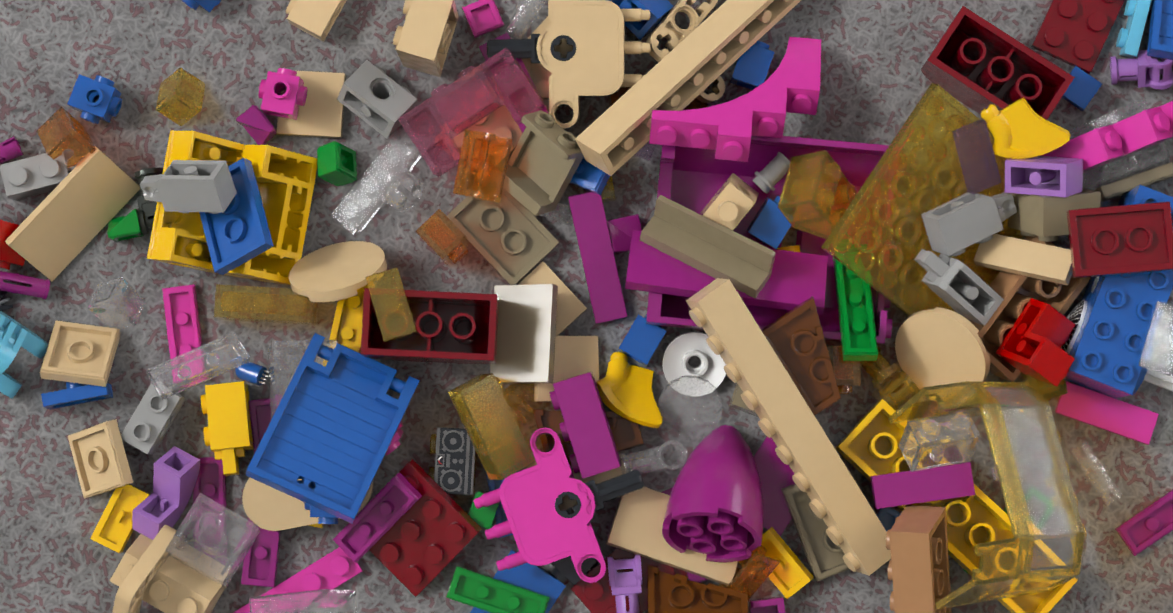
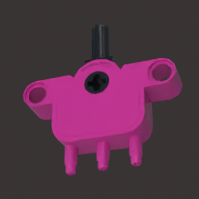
M540 428L533 433L530 440L537 465L511 474L505 478L500 488L482 494L481 497L473 500L477 509L499 502L502 503L508 520L485 530L488 540L513 533L519 552L497 561V568L499 571L525 563L542 566L571 556L580 579L589 583L597 582L605 574L606 563L590 521L594 517L595 511L605 508L604 502L642 489L644 487L642 476L638 470H633L598 484L595 483V480L583 483L574 478L558 434L550 428ZM542 434H550L555 440L554 448L549 452H541L537 448L536 441ZM564 496H568L570 500H577L578 505L573 507L574 513L571 515L566 510L561 511L559 509V505L563 504ZM587 558H595L601 565L600 573L595 577H588L582 571V563Z

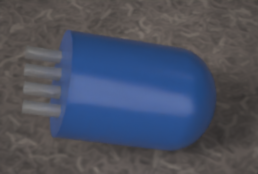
M249 361L239 362L235 369L236 376L239 379L259 386L265 384L263 380L267 381L264 378L265 376L269 377L266 373L270 374L266 367Z

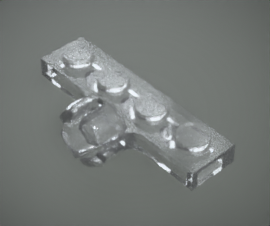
M409 116L332 212L330 217L354 236L358 237L385 204L390 205L400 213L412 210L415 205L404 194L409 192L420 201L424 193V184L412 174V169L437 136L419 121Z

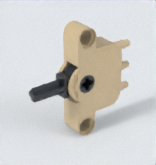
M548 0V20L550 25L541 34H531V39H490L487 42V56L490 59L531 58V63H541L544 68L550 71L549 114L553 116L559 126L565 129L572 127L579 120L580 96L614 94L621 87H632L644 76L642 74H625V54L651 52V44L649 42L625 41V22L650 20V10H642L641 8L620 9L612 1ZM562 39H567V44L573 45V51L567 52L566 58H562V54L556 52L555 49L556 45H561ZM562 104L569 105L574 112L573 119L568 123H562L556 117V110Z

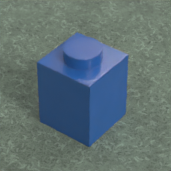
M757 41L738 58L730 83L750 90L764 83L774 55V51L769 50L770 46L764 42Z
M778 195L775 200L767 196L747 228L748 233L777 249L797 217L791 211L794 205Z
M638 314L618 350L647 366L666 334V330L662 329L660 325L646 324V316L644 318Z

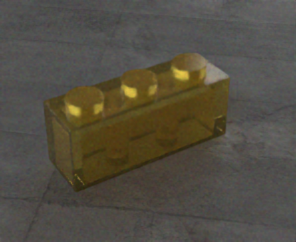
M216 284L214 317L219 320L316 325L317 302H311L309 297L294 294L292 289Z
M493 373L479 374L448 392L489 479L503 480L535 462L531 454L530 442L522 435L517 425L518 416L514 409L508 406L503 395L505 393L503 384Z

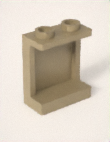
M542 110L523 115L521 122L526 128L508 163L496 166L491 174V177L535 216L556 209L584 157L575 140L576 136L565 131L555 122L553 116Z

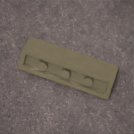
M662 195L656 200L654 216L640 235V241L715 279H730L735 289L753 298L757 297L771 277L776 254L773 250Z

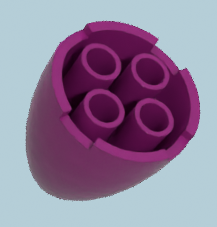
M722 425L713 429L700 441L683 465L667 504L662 535L665 541L680 553H684L686 549L707 554L706 561L736 562L750 558L752 551L761 546L764 523L763 495L757 465L746 440L735 427Z

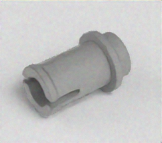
M778 152L777 156L760 173L758 171L755 172L756 177L752 181L767 194L770 190H775L774 186L794 165L782 153Z

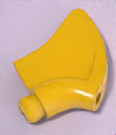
M1024 97L1000 111L994 104H990L987 109L984 108L981 111V118L986 121L985 125L994 137L992 152L1001 157L1025 159L1041 156L1066 144L1071 136L1068 130L1039 116Z
M614 352L610 356L606 376L596 381L602 402L616 414L643 426L659 428L663 419L652 392L654 371L630 365L627 362L628 357L625 353Z

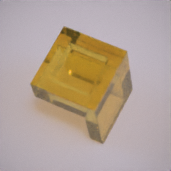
M178 68L160 84L156 111L182 127L202 110L205 91L204 82L183 68Z

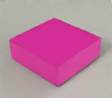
M479 0L462 7L474 38L504 26L494 0Z

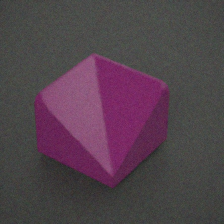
M252 105L236 118V121L245 128L258 145L266 144L277 135L275 127L256 105Z
M639 214L607 221L614 255L630 251L632 230L642 231Z

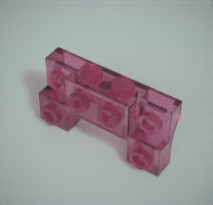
M507 47L476 68L471 66L464 69L458 74V80L450 85L443 84L431 92L432 97L398 118L433 175L440 177L465 161L466 159L453 138L504 104L518 124L522 123L523 115L540 111L547 107L533 83L527 78L513 53Z

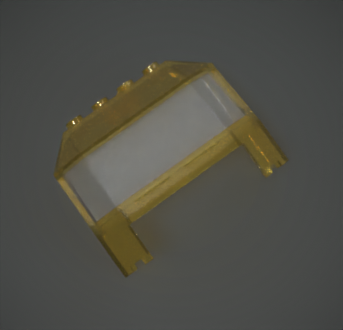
M966 381L923 387L889 417L890 424L927 418H931L932 422L935 423L982 415L995 463V468L991 469L994 481L999 480L1013 532V538L979 543L975 546L974 553L980 556L979 569L972 570L971 581L936 602L937 610L1051 591L1080 574L1087 547L1086 528L1081 522L1078 511V499L1071 485L1069 466L1064 459L1061 448V436L1058 429H1056L1050 404L1028 381Z

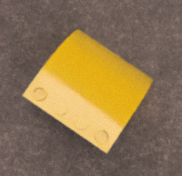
M170 130L163 173L173 160L227 161L228 166L242 158L252 162L274 247L224 275L290 285L289 273L302 257L318 168L317 158L270 145H244L196 131ZM157 202L147 259L215 273L200 213L167 212L164 210L162 202Z

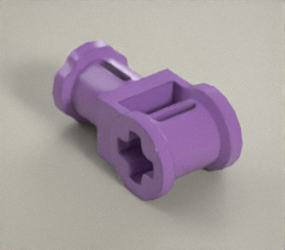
M1147 50L1138 51L1136 58L1117 59L1116 56L1110 57L1111 85H1116L1121 81H1137L1138 88L1167 89L1173 85V60L1161 58V62H1158V57L1147 56ZM1160 74H1163L1162 80H1160Z
M640 554L630 559L614 560L613 557H607L609 586L611 587L612 595H615L616 612L640 613L638 593H642ZM633 569V571L617 572V570ZM626 596L629 598V611H626Z

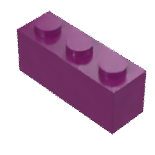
M593 372L554 383V391L549 392L555 411L561 409L564 422L559 423L564 441H571L574 453L570 454L569 457L574 472H580L583 479L621 467L622 463Z

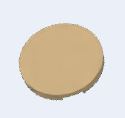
M364 241L341 242L325 246L304 256L292 267L289 273V281L292 291L296 295L300 294L309 297L311 302H334L356 296L358 294L357 289L372 281L373 283L379 282L387 270V262L383 250L376 244Z
M936 307L935 309L913 313L897 332L895 351L901 369L916 387L933 397L943 400L966 398L978 390L986 380L990 370V354L986 352L985 346L977 334L979 330L968 319L952 310Z

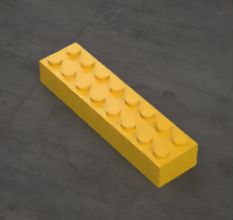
M883 399L879 400L835 447L870 482L871 476L953 465ZM975 484V495L908 504L946 507L948 555L1011 613H1049L1078 581ZM907 505L897 507L903 512Z

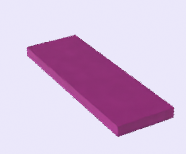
M632 230L625 289L692 297L715 280V278L640 241L642 231ZM771 249L776 253L771 277L757 297L753 298L736 289L745 305L789 311L813 296L817 313L823 315L828 256Z

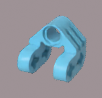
M0 311V392L13 399L22 384L4 371L12 363L20 347L42 359L49 343L2 311Z

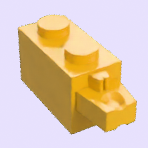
M240 381L205 385L206 394L201 395L202 412L208 415V426L204 427L205 445L210 446L211 451L214 452L215 460L222 459L224 475H240L238 457H245V450L254 449L248 403L250 401L248 384Z

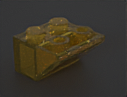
M827 150L794 156L791 159L778 208L793 228L835 243H842L850 224V215L853 204L856 201L857 192L854 185L848 181L839 165L832 159Z

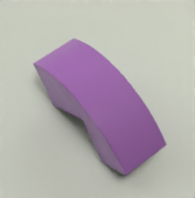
M174 446L154 463L153 493L133 509V530L153 540L164 525L170 527L175 525L194 490L199 474L200 459Z

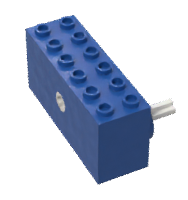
M1138 185L1121 196L1118 206L1170 202L1173 226V197L1143 185ZM1173 270L1090 277L1091 279L1082 298V301H1087L1086 314L1077 339L1069 353L1075 360L1064 380L1115 399L1134 395L1143 380L1173 392V371L1151 362L1154 351L1152 341L1173 288Z

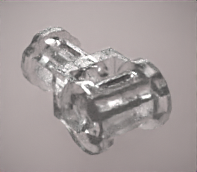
M669 440L657 447L648 448L644 451L627 454L625 451L620 452L622 474L633 470H638L640 474L674 471L685 464L687 450L681 442ZM668 448L670 453L676 452L677 458L672 463L669 459L665 460L663 454L668 452Z

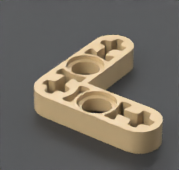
M679 0L648 36L646 43L649 42L651 44V52L649 54L659 63L697 28L715 7L718 0H706L707 2L698 5L695 10L690 6L696 0ZM677 12H684L689 17L690 25L687 29H681L675 24ZM665 37L667 39L665 46L668 49L664 48L660 51L657 48L659 44L657 39ZM721 76L713 82L712 90L715 93L706 94L703 91L696 98L703 103H711L721 98L725 92V83Z
M168 525L162 527L120 585L115 596L112 613H140L145 588L174 550L181 532Z

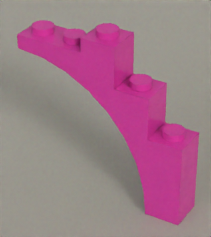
M789 37L786 54L774 73L751 92L729 102L701 109L682 111L652 110L649 144L715 150V159L748 162L751 135L783 138L786 112L816 115L820 94L821 39Z
M1173 101L1159 107L1144 110L1112 125L1096 128L1069 140L1061 147L1041 156L1083 159L1084 173L1126 155L1172 139Z

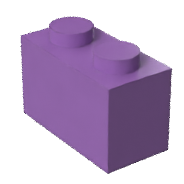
M1037 156L1005 160V193L1069 197L1082 192L1083 159Z

